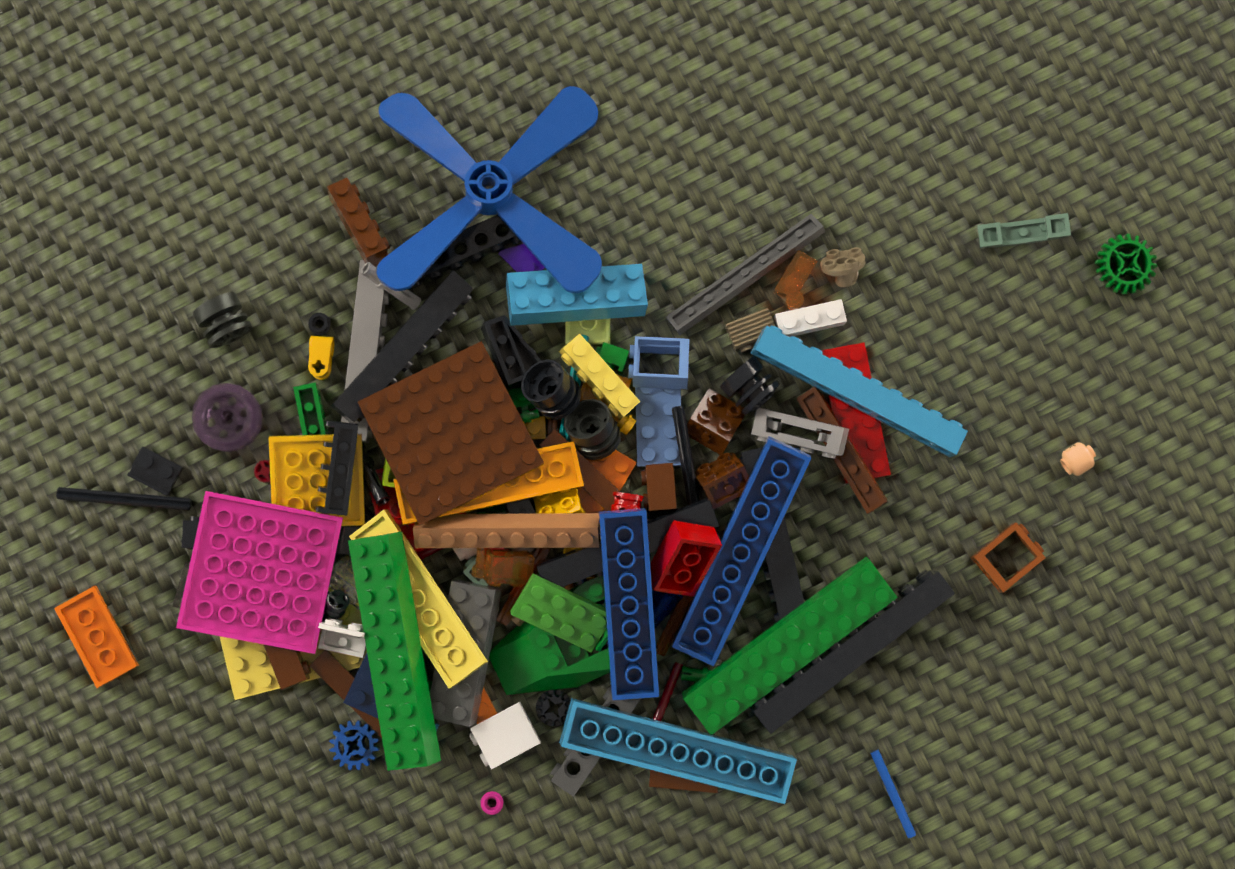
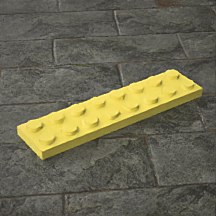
M386 509L349 537L351 540L400 532L401 529ZM402 532L421 647L450 689L488 661Z

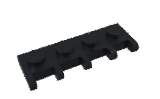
M327 420L326 426L335 427L333 441H324L323 446L332 448L330 464L321 463L320 469L329 470L328 485L318 486L319 492L326 493L325 507L316 506L315 511L347 516L359 424Z

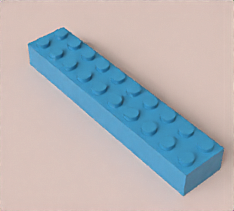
M573 698L570 701L559 742L561 747L782 804L786 803L797 761L795 757L789 754Z

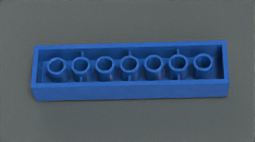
M645 508L599 511L612 700L659 697L647 512Z

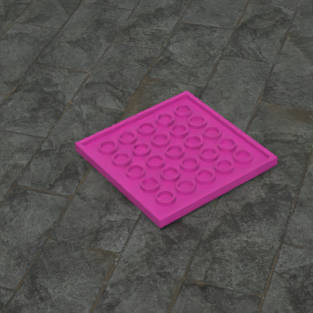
M205 491L176 628L315 654L320 633L318 626L322 622L343 518Z

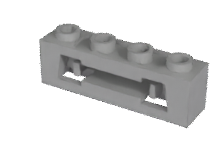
M758 408L751 434L757 435V440L766 442L768 436L790 446H793V444L801 446L800 451L814 453V450L823 452L822 456L835 459L836 455L844 454L849 429L765 408ZM772 418L781 419V422L772 421ZM785 423L814 431H822V429L831 431V435L819 433L818 441L788 433H772L771 429L781 431L782 424ZM819 441L827 442V445H821Z

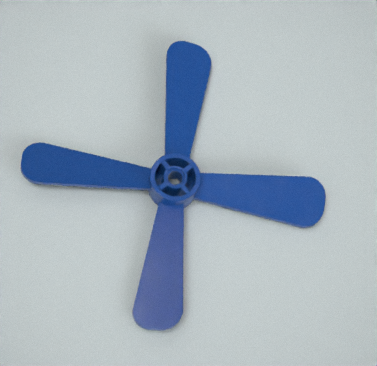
M574 86L562 89L499 162L486 160L476 163L419 100L410 94L397 93L380 104L379 116L381 120L463 180L466 193L463 199L379 262L377 277L381 283L394 291H403L411 288L478 214H498L567 292H584L596 281L602 268V261L598 252L513 193V185L596 125L598 108L584 90ZM493 186L491 189H486L485 187Z

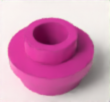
M495 791L487 792L481 798V808L487 814H497L503 808V798ZM493 798L496 800L497 804L495 807L488 805L489 799Z

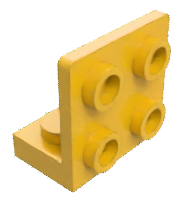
M577 488L533 497L536 514L586 513L581 506Z

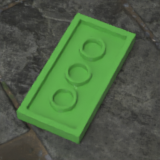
M532 574L511 609L512 616L591 653L607 628L606 610L604 607L535 574Z

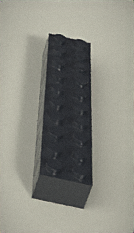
M924 570L915 577L916 582L910 585L907 583L897 591L898 598L754 703L750 709L765 729L772 734L953 596L955 592L940 572Z

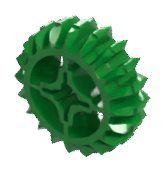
M1119 234L1116 236V240L1111 237L1108 239V244L1104 243L1101 246L1103 251L1097 252V256L1101 259L1095 261V264L1101 267L1096 270V273H1103L1099 280L1101 282L1105 279L1108 281L1105 285L1106 288L1113 285L1114 293H1117L1121 288L1122 295L1127 294L1128 289L1131 294H1135L1137 289L1140 291L1145 289L1144 284L1149 285L1151 283L1149 277L1153 278L1156 275L1151 269L1157 268V264L1151 261L1155 260L1157 256L1149 254L1153 247L1145 248L1147 240L1139 243V236L1137 235L1132 240L1130 234H1126L1124 238ZM1125 247L1133 251L1130 254H1124L1115 249ZM1138 256H1140L1142 260V271L1140 270L1141 267H1139V265L1137 264ZM1110 257L1116 266L1114 273L1110 268ZM1131 258L1128 267L1121 271L1125 264L1124 261ZM1123 274H1128L1131 277H1136L1137 280L1124 281L1119 278Z

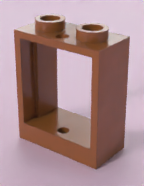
M1016 522L1012 523L970 557L999 593H1004L1046 558L1042 554L1044 552L1043 548L1036 541H1031L1027 536L1029 535L1028 530L1021 523L1019 525ZM1014 532L1035 558L1005 581L985 555Z

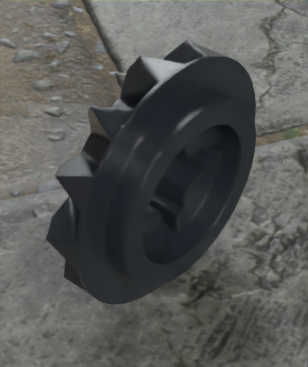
M560 690L544 692L536 703L538 718L544 724L553 727L564 724L571 701L570 698ZM548 699L554 704L563 703L558 708V715L560 717H557L554 712L545 713L550 708Z

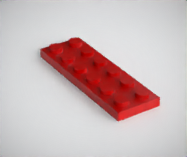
M865 342L821 350L823 352L822 355L828 358H837L843 362V366L849 369L856 368L863 373L862 376L868 379L872 378ZM828 394L831 410L841 426L849 429L848 437L874 478L890 476L881 422Z

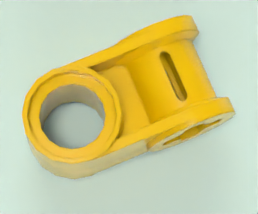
M310 336L308 369L313 377L318 380H325L331 374L335 346L334 337ZM320 364H322L325 369H321L320 373H318L315 368H319Z

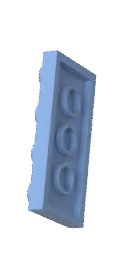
M635 387V395L640 401L636 405L637 467L663 463H673V466H681L672 414L673 407L681 406V389Z

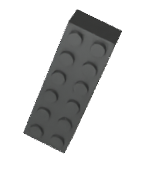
M463 580L451 581L448 602L487 661H489L502 589ZM488 662L450 689L436 668L434 669L430 690L434 719L467 727L477 724Z

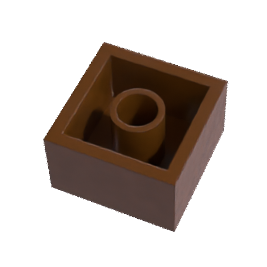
M673 463L645 465V470L641 471L642 486H647V493H643L644 508H648L649 513L672 512L676 510Z

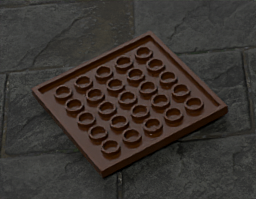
M482 341L357 402L419 526L544 464Z

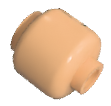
M1078 442L1062 452L1060 462L1069 475L1080 476L1094 467V457H1096V454L1090 445L1085 446Z

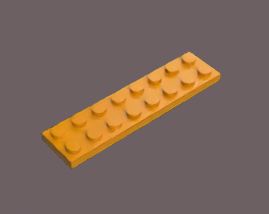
M574 441L537 449L544 461L543 465L437 518L583 487L584 484ZM393 479L403 525L416 523L417 520L397 480Z

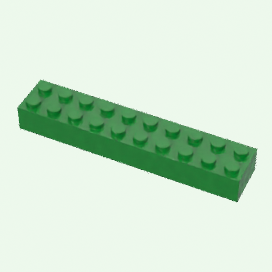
M402 531L349 540L348 544L363 631L365 632V643L387 771L432 765L441 761Z
M866 556L682 692L683 699L709 734L712 735L898 597Z

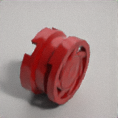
M613 492L614 504L611 505V511L640 509V502H642L644 496Z

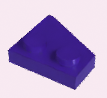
M524 244L502 250L498 253L515 272L542 271L546 269Z

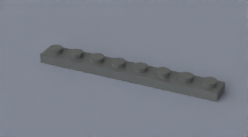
M812 214L808 215L666 316V319L679 335L683 334L825 233L824 226Z

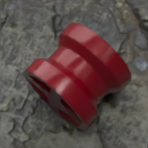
M262 460L256 464L254 475L260 482L271 483L269 476L270 461Z

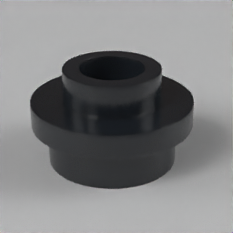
M315 313L310 317L308 326L315 335H324L331 328V320L324 313ZM318 321L324 322V326L322 328L316 327V323Z

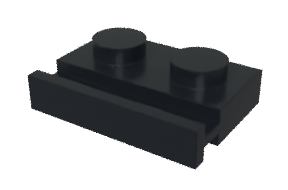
M142 446L127 476L169 496L184 467Z

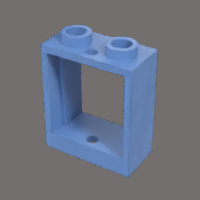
M635 336V345H630L629 357L634 359V365L629 364V378H633V387L687 389L689 339ZM640 353L678 354L679 374L639 373Z

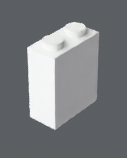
M521 702L470 728L472 733L469 736L475 746L479 745L483 752L480 754L481 760L485 766L489 765L491 769L541 743Z

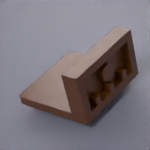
M708 389L687 424L689 437L719 455L723 454L745 416L741 412L744 408L741 406L737 407L736 403Z
M733 452L721 454L717 460L711 463H704L695 470L696 479L703 487L713 509L741 496L749 479L744 465Z

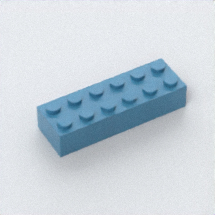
M642 264L602 266L601 273L596 281L581 293H570L564 290L547 270L507 273L506 277L510 326L645 316L648 306Z

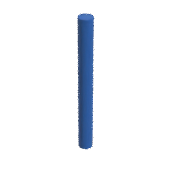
M879 749L871 752L870 754L907 837L912 838L916 836Z

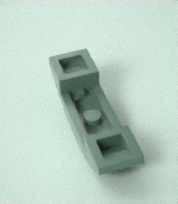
M1068 213L1000 224V222L977 225L980 248L1022 245L1071 236Z

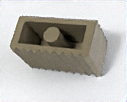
M766 308L727 323L725 328L734 351L740 350L741 353L753 349V345L756 343L763 328L766 326L770 327L771 325L775 326L769 309Z

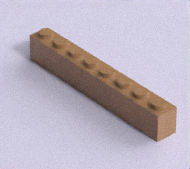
M599 513L454 514L435 518L419 526L418 522L414 523L415 548H599Z

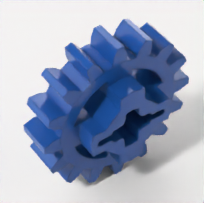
M352 720L347 722L348 727L340 724L339 728L341 731H333L336 739H330L329 742L334 744V747L329 749V751L336 752L333 760L340 759V767L348 764V770H352L353 766L356 765L357 770L362 769V763L365 766L370 765L369 758L376 759L373 751L380 750L379 747L375 746V743L380 741V739L373 738L376 732L375 730L369 731L368 724L361 726V720H357L356 724L353 725ZM349 730H359L354 736L346 734ZM366 736L369 740V748L365 745L364 739ZM358 739L357 745L360 748L351 751L352 744L350 741L353 742ZM340 742L344 745L345 752L343 754L340 750ZM356 754L364 756L360 760H351Z

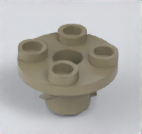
M858 247L843 251L832 249L826 252V257L820 262L821 271L835 277L837 286L850 287L856 283L858 270L864 267L866 259L861 248Z

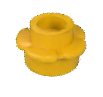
M632 414L620 418L617 422L620 432L627 435L636 423V420L632 418Z

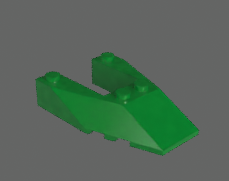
M602 576L595 577L569 590L594 603L605 599ZM525 621L520 627L517 625L490 651L489 656L506 695L579 687L610 673L608 648L589 656L587 650Z

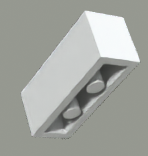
M842 299L777 313L774 316L775 326L783 331L782 334L788 337L842 326L847 322Z

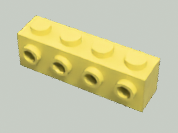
M580 333L559 351L562 360L577 371L576 375L578 378L592 388L591 392L598 400L602 399L612 416H617L620 419L640 403L639 399Z

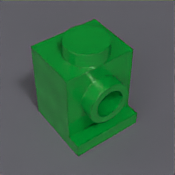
M603 342L602 347H597L596 352L613 371L614 368H618V373L623 374L629 350Z

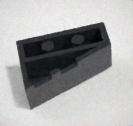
M505 315L483 322L481 330L504 386L508 390L521 385L528 369L541 361V359L536 355L537 353L526 343L514 325L510 326V321Z

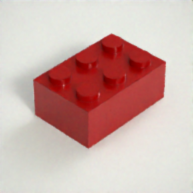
M675 520L672 522L650 563L653 591L694 597L722 547L714 527Z

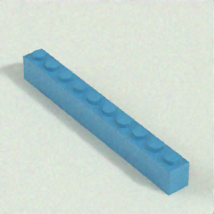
M766 326L762 329L751 354L948 457L957 455L968 432L962 428L963 425L961 423L942 418L943 415L940 412L932 409L929 411L922 407L923 404L921 402L902 397L903 394L896 389L889 390L882 386L883 383L881 381L862 376L863 373L856 368L849 369L843 366V362L834 357L828 358L822 355L823 352L816 347L809 348L803 345L802 340L794 336L788 337L782 334L783 331L776 326Z

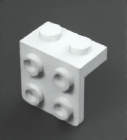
M332 618L319 623L318 628L322 629L319 649L364 658L366 643L362 624L351 623L343 625V620Z

